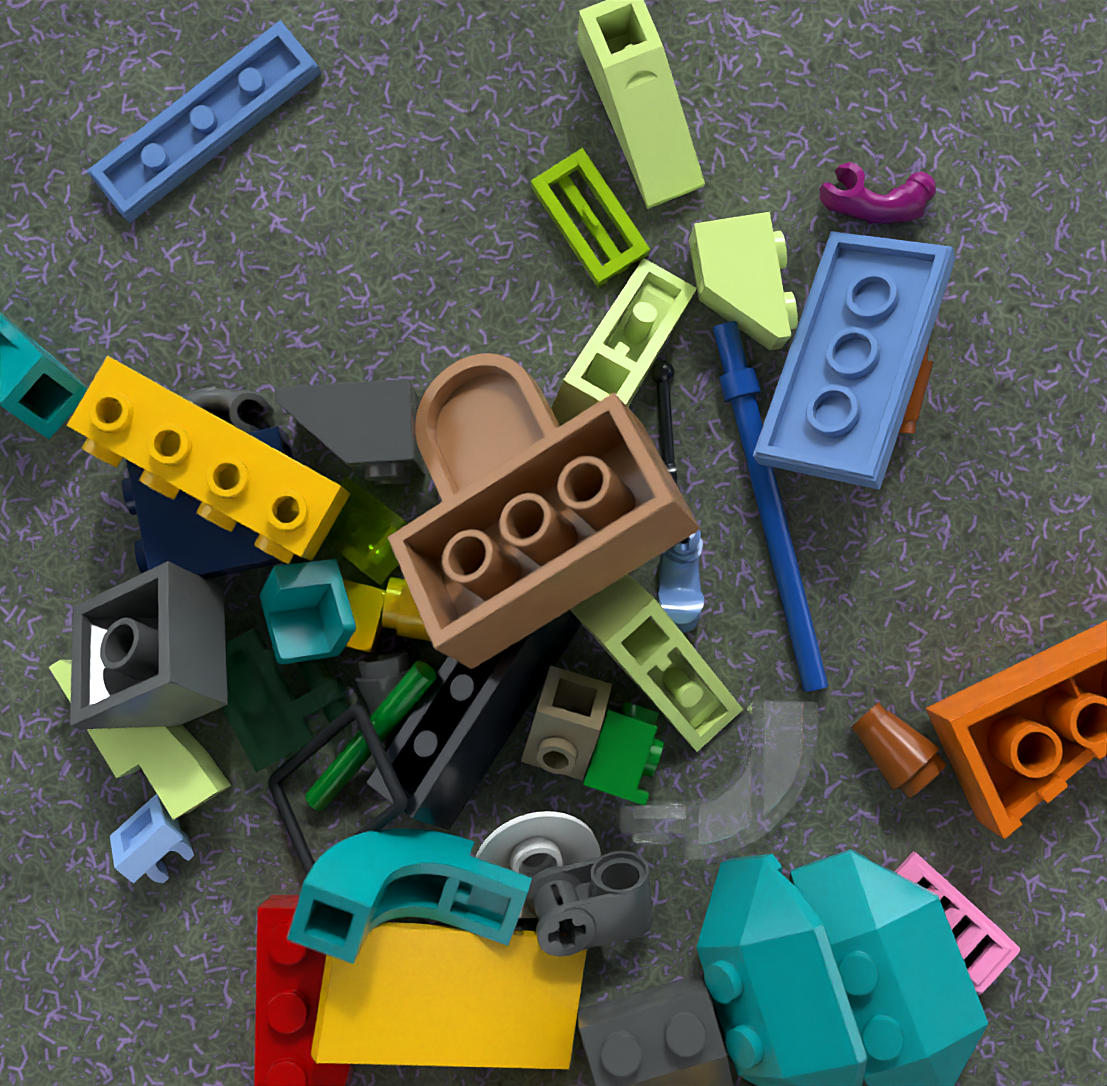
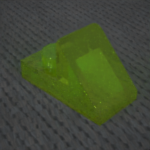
M345 476L339 485L351 494L324 540L363 573L381 585L392 570L399 565L388 536L409 523Z

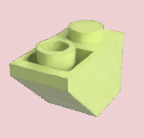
M770 212L695 223L689 238V246L699 301L727 321H737L738 328L768 350L782 349L791 337V330L797 328L798 314L793 293L791 291L784 292L780 269L786 268L787 265L786 244L782 231L773 232Z

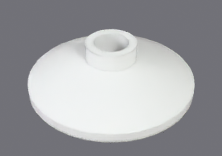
M544 811L522 815L501 825L486 838L475 858L532 877L537 872L549 867H562L601 857V852L594 833L584 822L568 814ZM552 886L555 900L558 902L560 901L558 887ZM524 902L519 918H537L535 914L529 911L526 902Z

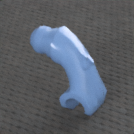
M700 530L660 554L656 601L682 633L692 631L697 626L704 605L699 572L700 555L703 547Z

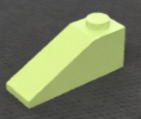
M643 258L564 378L551 408L559 425L562 426L613 392L629 407L697 288Z
M629 574L570 609L597 642L696 752L743 710L656 599Z

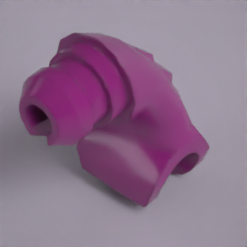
M853 162L839 165L834 171L837 180L843 183L847 190L837 189L832 183H823L820 187V201L830 211L865 220L868 224L905 223L924 216L926 202L935 196L936 183L929 174L920 171L911 174L905 184L891 189L885 195H881L867 189L864 186L865 174L863 169Z

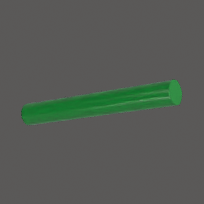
M422 661L415 662L369 717L381 743L436 680L437 675L428 664ZM360 729L305 794L307 803L317 811L326 810L371 757L372 754Z

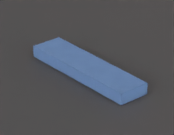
M280 20L89 168L87 173L127 222L131 223L321 74L319 66Z

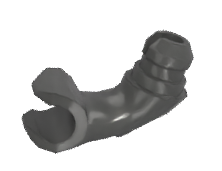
M214 386L202 388L181 396L213 415H230L232 424L247 433L261 430L253 425H249L247 422V412L252 406L260 404L274 412L273 404L266 400L259 392L218 389Z

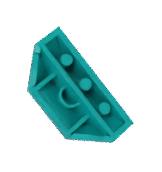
M852 849L791 870L794 885L799 889L824 925L868 1058L863 1078L868 1086H954L989 1023L938 894L890 869L868 860L867 857Z
M774 854L736 857L721 862L696 949L704 970L706 987L712 995L725 1035L726 1049L733 1060L737 1075L757 1086H862L868 1058L823 923L799 889L782 875V866Z

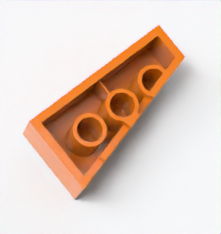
M1107 620L925 708L978 822L1003 839H1006L1022 825L1020 819L1041 801L1049 803L1068 787L1065 781L1094 757L1101 760L1107 755Z

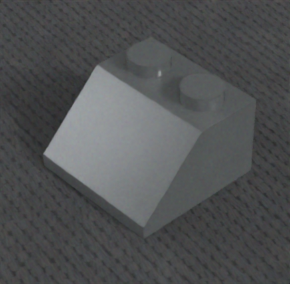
M409 379L274 387L275 401L362 479L372 481L373 488L411 486L410 476L425 475L424 459L415 436V419L420 399Z
M167 561L73 607L71 727L82 730L179 726L228 705L223 587Z
M700 973L578 1009L579 1030L595 1086H734L710 996Z

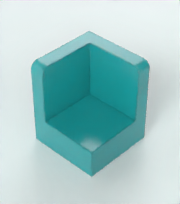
M337 559L273 567L259 597L277 662L288 664L339 656L355 632L356 625Z

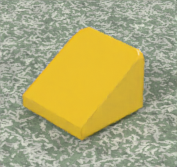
M342 579L356 625V630L346 646L369 653H376L383 628L382 612L386 590Z

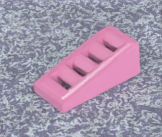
M913 851L894 872L915 883H918L923 877L930 884L927 888L928 890L938 894L940 900L944 897L950 903L944 909L951 929L963 917L970 922L956 938L963 959L970 954L984 937L989 940L966 965L979 996L1018 955L1020 947L921 856Z

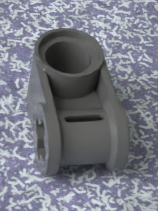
M627 851L611 852L599 858L575 864L549 867L531 877L532 880L525 902L529 911L538 918L536 937L541 949L549 955L558 957L570 956L584 949L616 941L633 940L644 935L653 923L648 864L643 857ZM552 886L558 887L560 893V901L558 902L555 900ZM560 921H563L567 932L565 937L561 935L559 930Z

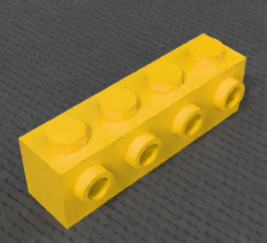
M109 356L106 357L66 425L87 437L81 447L84 451L118 468L123 458L145 469L138 480L141 483L175 500L181 489L202 501L196 511L197 514L232 532L238 521L259 533L258 538L253 544L254 546L287 564L290 563L294 554L310 561L314 559L351 494L339 484Z

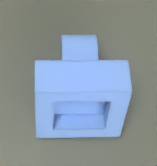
M157 794L110 835L114 868L132 883L136 882L144 873L155 882L164 883L169 879L167 867L160 859L169 851L178 852L188 861L194 856L190 839L180 829L178 818L174 820L171 818Z

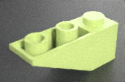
M605 0L580 10L578 46L647 209L704 187L705 181L665 50L644 0Z

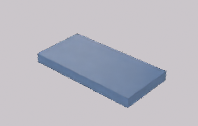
M830 232L753 453V457L758 464L880 490L956 259L953 247Z

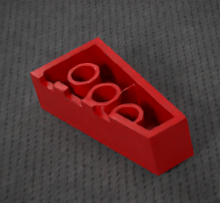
M271 895L257 907L254 1086H350L355 1064L316 1063L311 1056L327 954L287 940L300 895Z

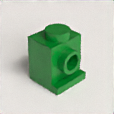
M626 701L622 702L619 712L606 708L601 731L582 781L583 785L646 806L649 792L646 788L639 786L642 775L649 778L653 777L660 760L664 741L654 738L658 728L656 722L659 713Z

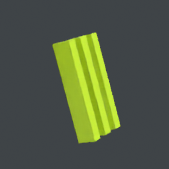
M583 148L531 180L532 190L597 288L607 283L614 275H619L629 269V266L636 261H641L649 256L651 249ZM578 170L629 246L628 250L623 253L619 252L569 177V174ZM555 183L559 185L609 262L603 266L601 265L550 186Z

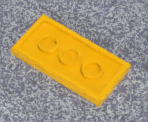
M385 921L377 925L367 935L354 964L330 955L326 956L311 1056L316 1063L569 1069L587 949L570 956L558 957L549 955L541 949L536 937V931L514 930L510 943L507 946L455 926ZM561 933V935L565 937L567 933Z

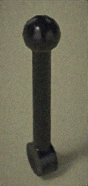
M661 360L653 364L650 374L654 382L657 383L662 460L677 485L669 383L674 378L675 370L671 363Z

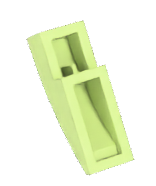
M59 660L49 666L71 703L72 660ZM182 724L179 726L87 729L116 778L135 773L142 768L173 820L188 814L231 786L209 753Z

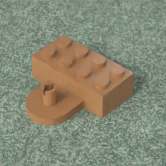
M484 353L468 356L453 363L443 370L425 391L416 414L415 436L421 455L443 502L388 536V539L434 648L473 669L701 529L645 427L615 392L560 426L539 385L522 366L506 356Z

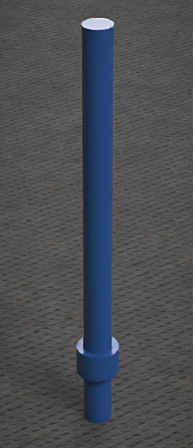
M737 321L722 323L713 327L724 375L719 377L724 401L731 402L803 691L809 692L828 687V682L774 467L760 465L753 457L763 427L755 396L761 393L756 370L754 367L748 368Z

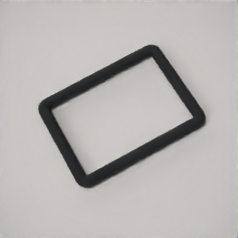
M352 705L276 769L268 780L272 797L307 876L315 861L281 782L355 719L394 803L352 836L369 831H380L401 815L407 806V798L367 711L361 705Z

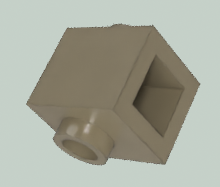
M550 665L521 762L543 768L551 773L562 774L583 781L601 731L612 684Z

